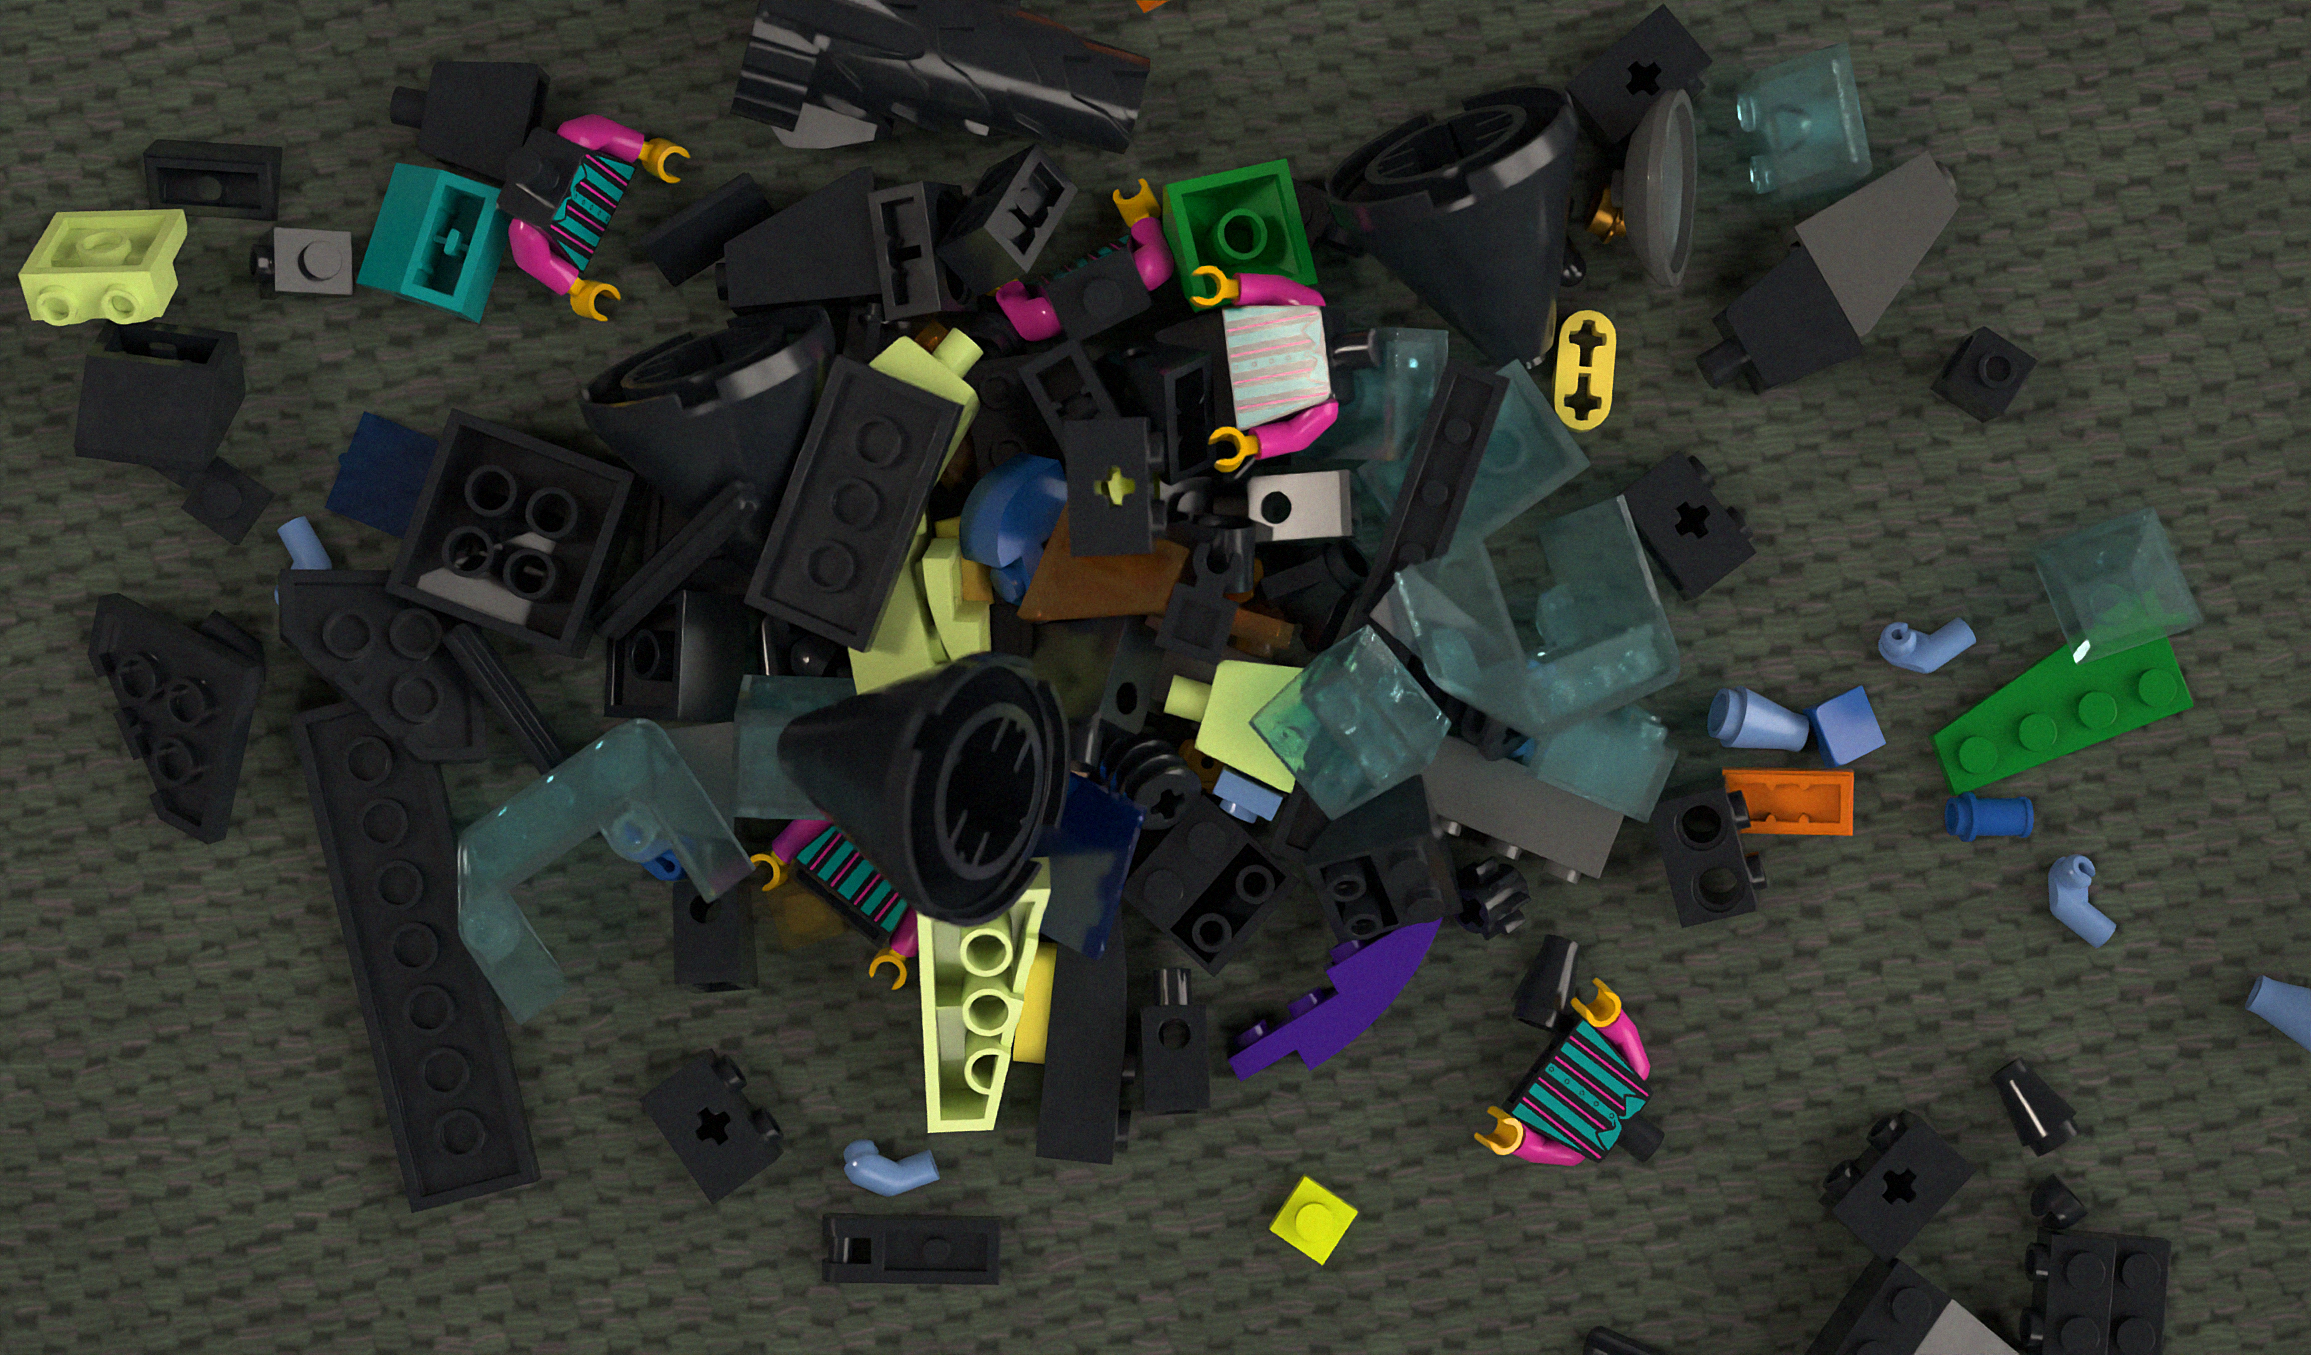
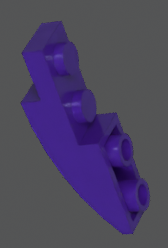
M1443 917L1434 922L1418 923L1379 933L1368 940L1356 939L1341 944L1338 943L1329 949L1328 952L1333 960L1322 967L1335 989L1324 995L1319 986L1314 987L1286 1005L1291 1013L1288 1017L1271 1027L1268 1026L1265 1019H1261L1242 1029L1231 1038L1236 1047L1228 1051L1226 1055L1240 1082L1296 1049L1309 1071L1341 1051L1365 1031L1404 988L1430 948Z

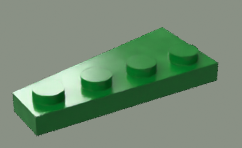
M2149 587L2138 590L2125 599L2122 604L2076 633L2073 638L2050 654L2034 662L2024 669V672L1998 690H1994L1933 732L1928 738L1951 796H1957L2194 707L2153 597Z

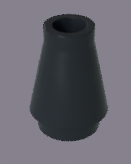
M1546 934L1541 949L1511 998V1001L1516 1003L1512 1018L1540 1030L1561 1034L1564 1022L1572 1021L1573 1007L1571 1000L1575 995L1578 959L1582 950L1580 944L1560 936Z
M2022 1056L2005 1065L1989 1077L2000 1094L2022 1147L2029 1145L2037 1157L2051 1152L2080 1132L2081 1128L2073 1119L2077 1112L2027 1065Z

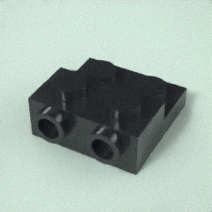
M2038 1226L2037 1243H2029L2025 1254L2026 1277L2028 1281L2033 1282L2031 1307L2025 1306L2023 1308L2019 1323L2020 1339L2024 1346H2028L2027 1354L2162 1355L2172 1241L2160 1237L2072 1229L2053 1230Z

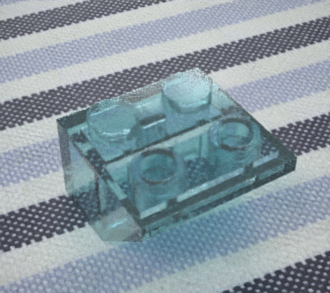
M1368 624L1319 654L1254 714L1248 724L1331 821L1430 766L1451 722Z
M743 675L734 714L730 817L828 821L782 772L778 761L777 742L781 732L793 718L857 695L854 678Z
M1567 679L1564 687L1548 681L1536 713L1539 717L1538 727L1528 740L1522 759L1525 774L1648 823L1679 753L1667 733L1669 729L1660 724L1662 717L1632 703H1626L1623 711L1610 707L1606 702L1600 700L1602 696L1600 691L1573 679Z

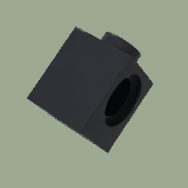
M1983 326L1962 337L1930 389L1984 423L2005 414L2038 363V360Z

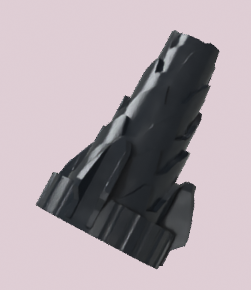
M759 0L730 113L770 125L782 145L800 149H828L858 146L874 142H889L893 132L894 121L897 120L938 133L941 130L942 123L988 137L1011 133L1061 148L1063 139L1124 155L1130 144L1131 132L1141 107L1146 79L1150 71V58L1074 34L1066 26L1054 22L1032 9L1019 6L1021 0Z

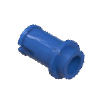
M1964 792L1958 797L1949 798L1946 803L1944 815L1946 830L1949 835L1958 836L1963 842H1972L1976 836H2019L2020 838H2027L2031 834L2034 823L2033 806L2030 799H2026L2027 797L2018 796L2017 798H1976L1973 792Z

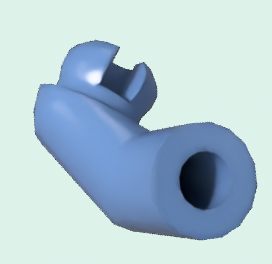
M859 1139L851 1142L843 1153L847 1163L844 1167V1172L853 1184L884 1197L895 1196L940 1179L930 1149L894 1162L878 1155V1149L873 1141Z

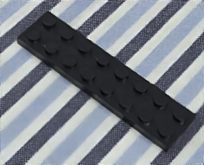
M348 701L291 714L290 719L411 1213L537 1182L542 1176L440 764L417 765Z

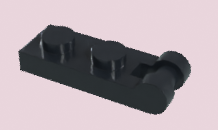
M826 1213L822 1215V1235L829 1237L828 1258L822 1259V1281L831 1283L1000 1284L1001 1216L872 1215L858 1213ZM854 1238H871V1259L854 1258Z

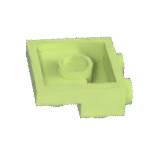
M183 209L56 212L18 274L31 319L44 320L55 326H65L82 323L90 319L109 318L119 324H131L148 321L155 317H162L178 286L173 260L187 236V222Z

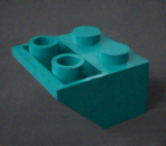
M396 162L356 283L480 324L509 237L508 228L510 225L496 209V200L501 189L440 169Z

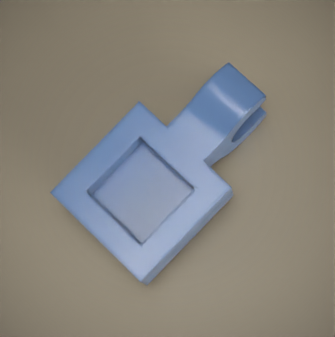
M1226 763L1214 784L1212 792L1223 798L1220 803V807L1223 810L1250 823H1255L1258 815L1272 821L1283 799L1282 790Z

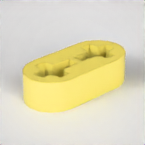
M1592 310L1578 311L1569 316L1558 329L1555 340L1550 401L1551 412L1561 427L1575 433L1588 432L1600 425L1608 416L1612 401L1616 333L1611 321L1602 313ZM1583 323L1590 324L1592 335L1602 337L1603 343L1602 346L1594 347L1591 350L1588 367L1579 366V345L1569 343V335L1577 334L1581 330ZM1578 376L1587 377V398L1597 400V409L1588 411L1582 421L1575 419V410L1573 408L1564 406V397H1570L1577 391Z
M1038 941L1033 965L1031 964L1024 992V1003L1020 1020L1015 1030L1013 1061L1045 1064L1058 943Z

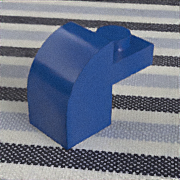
M1020 452L999 465L979 480L972 489L965 502L959 526V540L963 558L991 566L990 579L992 585L1005 602L1039 612L1045 611L1061 600L1041 545L1043 541L1069 525L1067 481L1060 461Z

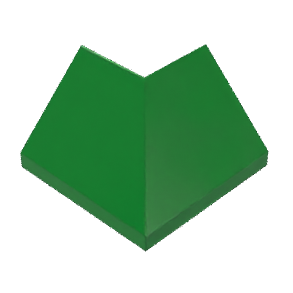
M1286 158L1170 183L1163 187V232L1174 259L1172 277L1195 313L1232 304L1231 299L1223 298L1212 307L1200 308L1190 301L1191 297L1211 299L1217 293V284L1211 277L1205 275L1199 277L1190 276L1195 270L1203 266L1218 268L1223 272L1226 279H1232L1235 273L1282 275L1307 287L1318 284Z

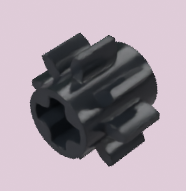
M1490 856L1480 864L1472 862L1456 873L1458 885L1461 887L1459 890L1464 912L1453 915L1464 929L1471 933H1482L1484 939L1489 941L1499 933L1508 935L1527 921L1519 908L1531 901V897L1529 896L1525 878L1515 867L1505 863L1498 864L1495 856Z

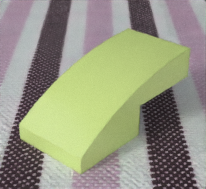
M934 538L922 560L929 605L945 649L952 660L973 652L991 651L989 601L963 600L960 540Z

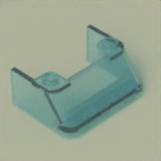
M1624 495L1536 526L1557 586L1544 590L1537 601L1535 623L1546 644L1525 653L1522 652L1484 541L1394 573L1422 652L1424 667L1429 678L1444 692L1534 739H1541L1564 732L1672 685L1677 680L1680 671L1679 652Z
M634 718L614 727L467 827L459 838L457 845L459 935L465 947L519 1026L572 989V986L508 891L599 830L618 855L632 862L650 861L671 848L707 903L722 895L757 869L665 731L653 721Z

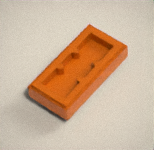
M1722 767V775L1726 774L1730 791L1742 789L1746 800L1752 827L1741 829L1742 833L1853 836V769Z

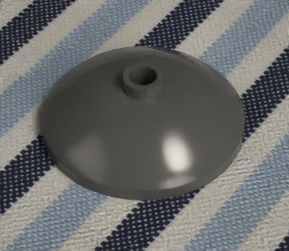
M1669 89L1653 102L1631 137L1624 168L1614 169L1611 180L1613 208H1622L1628 241L1647 274L1661 287H1677L1681 283L1687 268L1693 238L1697 184V142L1691 101L1687 92L1683 89Z

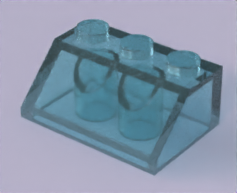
M1515 359L1496 372V374L1510 378L1511 382L1443 567L1591 465L1518 359ZM1423 423L1356 469L1386 525Z

